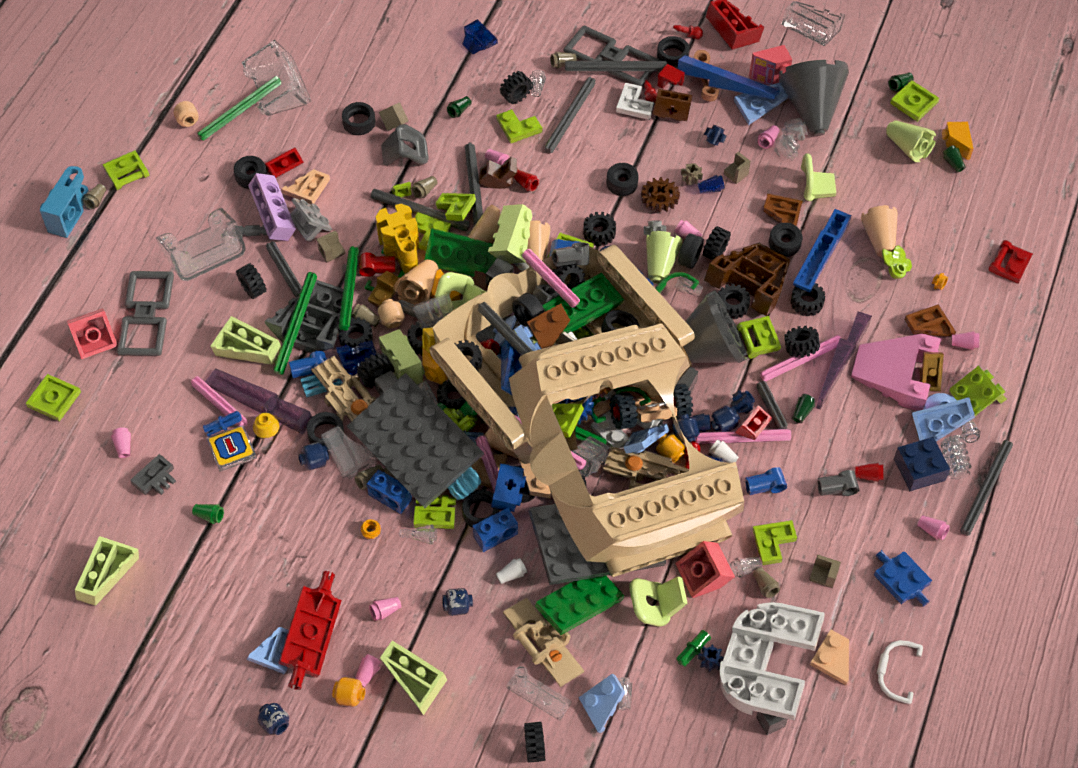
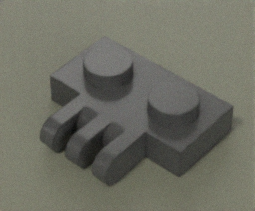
M158 454L130 481L145 495L152 488L162 495L164 490L160 486L168 490L170 485L166 481H169L171 484L176 482L169 474L174 469V466L162 455Z

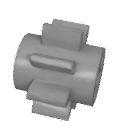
M660 220L648 221V226H644V235L650 236L653 231H666V226L662 225Z

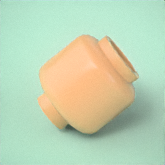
M183 101L174 108L173 113L180 126L190 127L198 121L199 115L193 103Z
M388 299L383 301L382 305L378 308L382 325L388 328H396L402 324L401 322L405 316L399 302Z

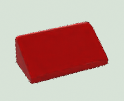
M294 147L265 163L266 171L277 178L303 164L304 161Z
M758 405L735 433L755 440L771 421L772 417Z

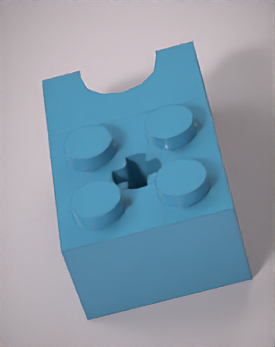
M69 166L65 169L54 188L50 190L46 201L40 206V213L48 233L68 238L84 212L83 196L89 190L87 186L82 185L84 175L80 167ZM77 173L75 178L71 180L70 175Z

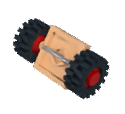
M685 383L676 384L673 393L676 420L681 415L688 414L690 417L693 412V403L691 402L693 398L690 397L691 391H688L689 387ZM630 393L616 394L610 398L611 419H613V424L618 430L635 427L638 419L644 423H649L656 419L666 420L670 417L673 419L672 412L661 395L649 396L651 402L643 406L639 402L645 399H633Z

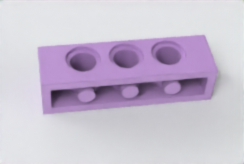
M256 173L248 186L269 239L288 241L296 228L276 178L273 175Z

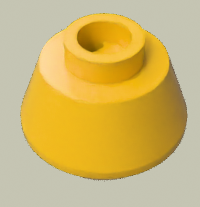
M269 413L259 414L253 423V431L260 438H270L279 430L278 420Z

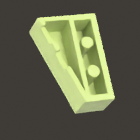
M523 204L503 206L497 223L499 229L493 235L495 241L493 247H489L488 252L510 264L525 263L526 260L522 257V254L528 249L532 211Z
M232 316L210 346L215 356L270 365L274 364L281 349L279 340Z
M400 329L380 336V349L394 366L393 374L396 378L399 379L406 373L417 385L423 383V375L425 374L423 366L410 346L407 336L403 335Z

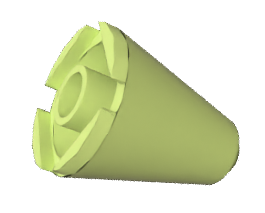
M897 120L890 122L886 128L887 136L914 162H921L919 159L928 157L936 142L933 140L936 133L928 128Z
M653 231L650 236L647 235L648 279L653 284H658L669 275L683 244L679 236L676 235V238L670 236V232Z

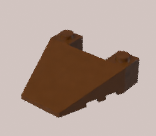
M759 242L744 247L742 251L737 252L735 250L731 251L730 255L724 256L722 254L716 257L709 264L704 281L718 289L727 282L735 284V286L741 285V288L744 287L746 292L748 291L750 295L754 296L751 308L767 316L776 307L790 259Z

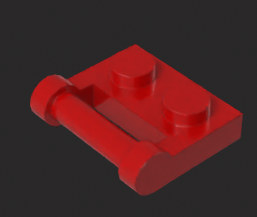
M1003 240L994 262L989 266V271L1019 284L1033 253L1018 248L1007 240ZM1006 253L1012 254L1006 267H1001L1000 265Z

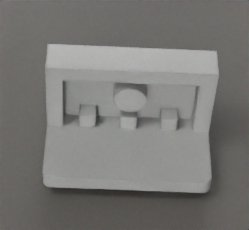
M293 198L291 200L296 206L290 214L296 228L307 241L311 242L322 229L329 232L332 230L329 220L321 215L320 208L314 203L309 204L303 199Z

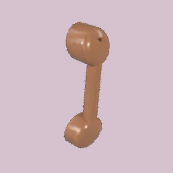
M697 50L695 52L694 59L710 63V54L707 51ZM701 78L703 84L702 99L709 102L717 100L719 95L718 88L709 86V80Z

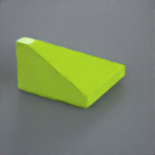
M406 182L393 186L391 188L392 194L401 198L412 195L411 183Z

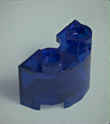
M372 341L359 343L354 348L349 347V345L336 347L341 365L351 376L357 374V367L361 366V361L365 362L364 359L366 357L369 359L370 355L373 354L375 356L377 353Z

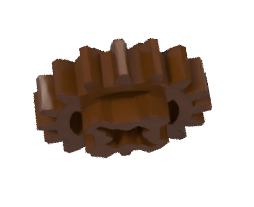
M662 177L659 180L653 178L652 182L647 181L646 185L642 186V203H646V208L651 206L652 211L658 209V212L661 213L662 209L668 212L669 207L674 209L675 204L678 205L680 198L679 187H675V182L669 183V178L665 181Z

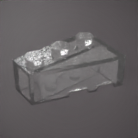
M793 1L785 9L782 25L820 45L826 46L841 31L845 14L840 13V16L829 13L830 10L825 9L823 12L814 9L812 5Z

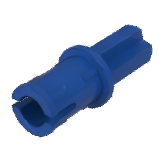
M234 411L224 417L219 416L217 420L203 425L204 432L209 437L221 430L226 431L228 427L242 421V416L238 411Z

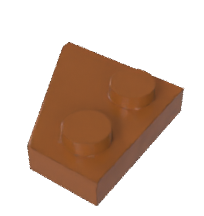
M767 193L763 212L780 223H791L797 226L803 201Z
M559 304L529 320L527 324L541 349L554 345L570 322V319L562 304Z
M939 304L906 315L904 319L913 334L948 337L956 334L955 329Z

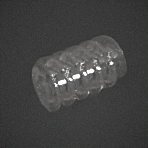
M962 435L945 438L940 445L943 450L942 454L950 467L948 477L951 479H962L970 475L968 470L972 466L971 463H968L970 458L967 456L968 451L965 449L967 446Z

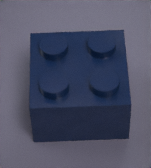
M934 437L897 447L894 461L909 491L946 481L950 467Z

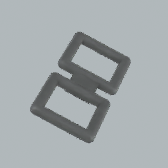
M585 25L578 30L564 48L565 53H575L576 58L581 61H622L628 53L645 61H660L658 58L629 45H626L621 50L614 46L616 44L614 38ZM585 33L607 43L595 59L573 49ZM622 71L607 72L631 84L643 86L645 80H648L654 71H645L640 79Z
M130 272L125 307L135 309L134 317L125 316L122 318L116 351L118 355L160 356L162 354L167 319L165 317H155L156 309L169 308L174 279L173 272ZM137 278L166 279L162 302L133 301ZM129 324H157L158 332L155 348H125Z

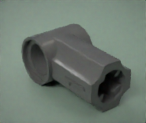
M578 242L572 244L571 247L553 249L551 256L554 265L589 264V244Z
M846 470L836 476L821 477L817 480L818 491L821 496L842 493L844 496H851L860 491L853 470Z

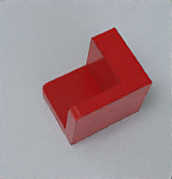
M667 64L658 74L657 86L663 89L668 82L673 85L678 84L682 86L685 72Z

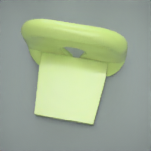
M809 153L804 154L801 170L804 171L806 176L805 200L812 201L818 198L835 197L834 173L813 172L812 157Z
M448 272L439 279L433 307L438 315L447 316L461 305L486 291L474 285L471 277ZM455 290L463 294V299L451 301L449 294Z
M675 577L663 584L635 578L630 583L629 589L634 613L645 624L658 627L664 626L669 623L673 615L688 604L681 577ZM646 596L659 601V605H649L646 601Z

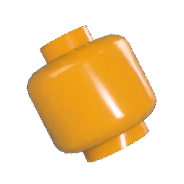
M665 434L657 440L656 452L661 456L671 458L673 463L685 454L683 452L685 446L677 439L675 434L669 436Z
M342 677L334 683L332 696L339 705L355 707L359 704L360 700H364L366 691L360 680Z

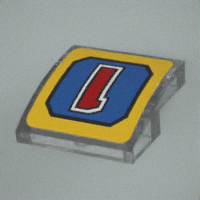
M244 425L206 438L219 472L257 458Z

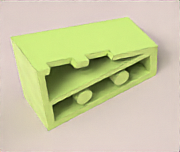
M99 536L75 588L76 600L96 606L139 559L138 549Z
M392 640L380 659L424 715L446 683L447 678L443 672Z

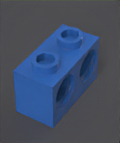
M379 469L367 483L369 496L399 514H402L412 501L411 493L398 480Z
M508 508L473 525V537L483 552L518 535V522Z

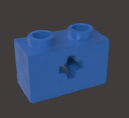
M500 464L491 505L492 508L501 510L508 508L510 512H515L516 505L520 506L523 494H519V490L524 488L526 476H523L524 468Z

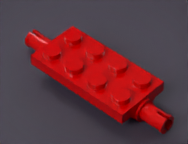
M323 571L319 587H316V589L305 586L301 588L278 664L293 669L288 687L292 689L294 685V690H301L305 674L317 678L322 669L342 602L341 599L335 598L332 595L331 587L335 574L332 572L329 576L330 571Z

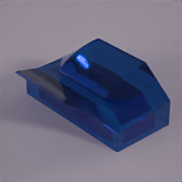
M478 19L464 26L465 37L462 44L472 55L498 44V39Z

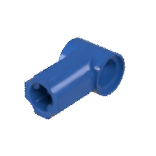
M315 351L307 358L290 361L292 377L315 375L312 369L327 360L325 352Z
M780 467L771 468L764 474L745 478L746 490L749 495L767 491L780 493L788 487Z

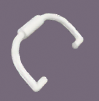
M899 640L889 644L880 655L877 669L878 683L881 690L888 697L899 702L911 704L913 692H908L907 698L898 696L890 692L883 681L889 659L888 654L891 649L900 645L917 649V657L922 655V645Z

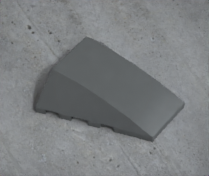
M316 280L293 347L310 353L315 351L324 352L334 347L339 330L343 296L342 288ZM298 297L296 299L292 298L284 309L280 308L276 311V315L273 318L265 320L266 326L282 343Z

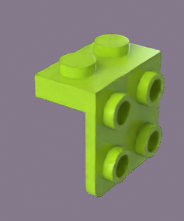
M979 365L950 388V393L956 400L970 398L975 416L995 400L1001 404L1007 400L1003 395L1006 392L999 383L995 385L992 381L993 375L988 369L984 371Z

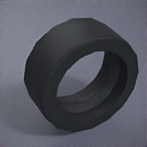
M677 36L663 38L657 47V58L660 61H666V65L669 64L678 68V60L684 55L689 56V44ZM668 48H675L682 51V54L679 56H669L663 51Z
M355 102L346 106L342 112L344 129L353 135H365L372 131L376 122L373 108L364 102ZM356 114H364L369 117L363 123L349 121V118Z
M524 293L512 303L514 315L519 323L525 327L528 326L527 322L545 312L538 299L530 293Z
M613 310L605 316L601 332L617 330L611 325L614 323L621 324L624 327L637 325L639 328L640 325L632 314L622 310Z
M330 412L314 415L308 421L306 427L309 442L311 444L319 442L322 446L325 445L327 450H333L343 442L345 436L342 420L339 416ZM322 424H332L336 426L337 433L331 438L321 439L314 435V430Z
M475 490L464 498L462 503L463 518L471 528H473V525L500 512V509L493 508L492 514L485 518L473 517L469 512L470 506L478 501H484L492 505L494 496L492 492Z

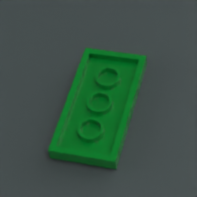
M431 228L424 260L434 261L440 269L474 277L475 271L486 274L497 258L488 252L489 247H493V243Z
M600 273L571 289L580 299L579 304L574 308L561 296L542 306L546 312L562 304L570 319V322L563 331L569 333L623 304L624 299L607 278Z
M607 576L573 581L536 601L535 607L560 635H563L623 601L625 595Z

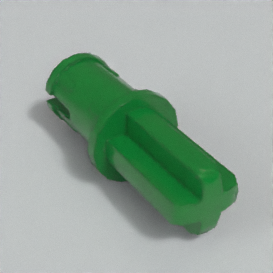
M701 630L691 642H687V647L677 656L678 664L684 667L687 666L696 655L701 653L700 650L711 640V636L706 631Z

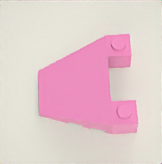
M918 334L861 344L858 348L851 377L871 389H877L886 398L890 397L896 400L898 405L915 411L923 410L930 384L911 380L915 362L922 363L923 352H938L941 338Z

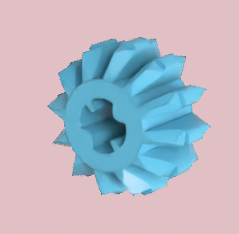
M470 467L448 489L457 500L464 499L481 484V478Z

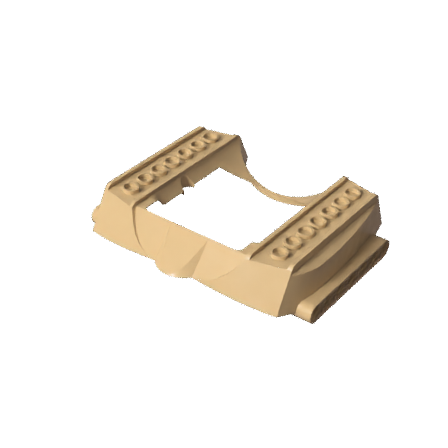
M611 245L602 251L589 246V264L577 266L583 269L585 281L602 273L623 297V304L611 311L622 310L632 314L638 320L639 329L663 324L687 356L683 346L695 339L694 332L616 245ZM552 256L542 260L551 271L557 269L553 263ZM532 267L519 274L504 273L494 277L489 283L488 291L461 305L433 327L436 344L430 347L432 358L445 372L457 391L494 431L504 445L513 451L524 464L530 463V455L533 448L523 425L508 408L509 406L516 407L513 396L501 389V360L491 349H485L476 339V334L491 325L478 311L479 304L486 302L501 318H504L513 313L512 303L515 299L524 293L533 294L535 287L538 285L548 284ZM568 274L565 278L564 284L566 286L570 282V274ZM608 312L586 324L594 335L602 333L601 326ZM611 324L615 329L624 328L621 324ZM461 340L464 343L465 340H468L469 343L472 341L475 345L479 346L482 353V367L479 369V372L469 362L472 357L463 355L454 343L459 344L458 341ZM688 358V361H689L690 366L684 371V373L681 375V377H682V376L686 373V371L692 366V364H691L689 358ZM648 379L629 384L642 389L650 397L660 395ZM603 385L600 387V390L609 386ZM592 395L571 404H583ZM574 429L571 437L565 438L570 451L578 449Z
M663 324L640 329L637 325H632L532 351L520 356L519 362L522 369L510 377L509 381L518 415L533 448L530 455V467L536 478L549 486L559 513L586 561L605 562L611 577H615L689 553L703 541L720 543L733 536L726 521L744 510V498L736 462H720L703 455L683 435L674 412L673 393L679 378L690 364L685 353ZM648 379L672 412L675 428L687 447L689 471L619 493L591 496L587 491L553 412L552 403L566 398L575 400L599 394L600 386L602 385L609 386L613 390Z

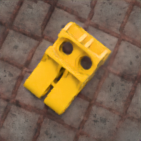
M398 204L395 205L397 212L388 214L386 208L381 209L375 216L378 241L380 245H383L384 255L395 256L401 269L406 274L418 265V226L416 219L412 218L411 208Z

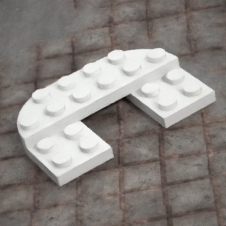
M773 602L758 604L756 609L749 612L748 610L744 611L736 619L732 627L733 632L724 659L720 664V685L726 699L735 708L746 714L752 715L753 711L795 720L805 680L767 672L766 668L775 642L815 651L825 613Z

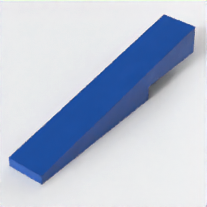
M684 55L678 60V69L685 72V75L709 79V86L769 99H775L780 94V90L689 56Z
M834 209L825 228L820 232L795 278L793 286L807 292L812 290L849 226L852 215Z
M506 340L501 345V389L512 395L509 378L522 369L519 362L521 355Z

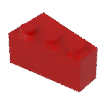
M727 0L711 1L706 18L732 50L760 42L764 30L763 25L760 24L758 26L751 21L752 18L749 15L744 16L739 12L740 9Z

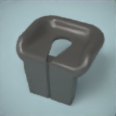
M407 124L397 126L395 131L381 144L383 164L386 166L400 157L408 158L421 165L426 164L429 160L425 137L421 132ZM404 141L411 142L415 146V150L406 145Z

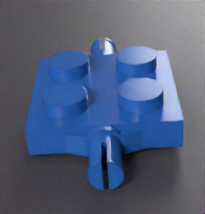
M882 550L876 554V557L883 563V566L875 571L874 576L901 605L907 600L914 598L923 607L930 602L922 593V590L931 584L932 579L905 551L894 558H889Z

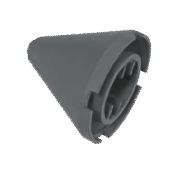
M826 60L806 61L788 66L784 74L782 71L778 74L779 83L809 131L814 133L815 136H822L828 131L849 75L848 64L843 61L835 60V65L827 64Z
M716 291L708 293L685 320L695 335L693 341L683 346L691 363H741L747 360V357H744L747 353L733 319L727 313L726 305Z

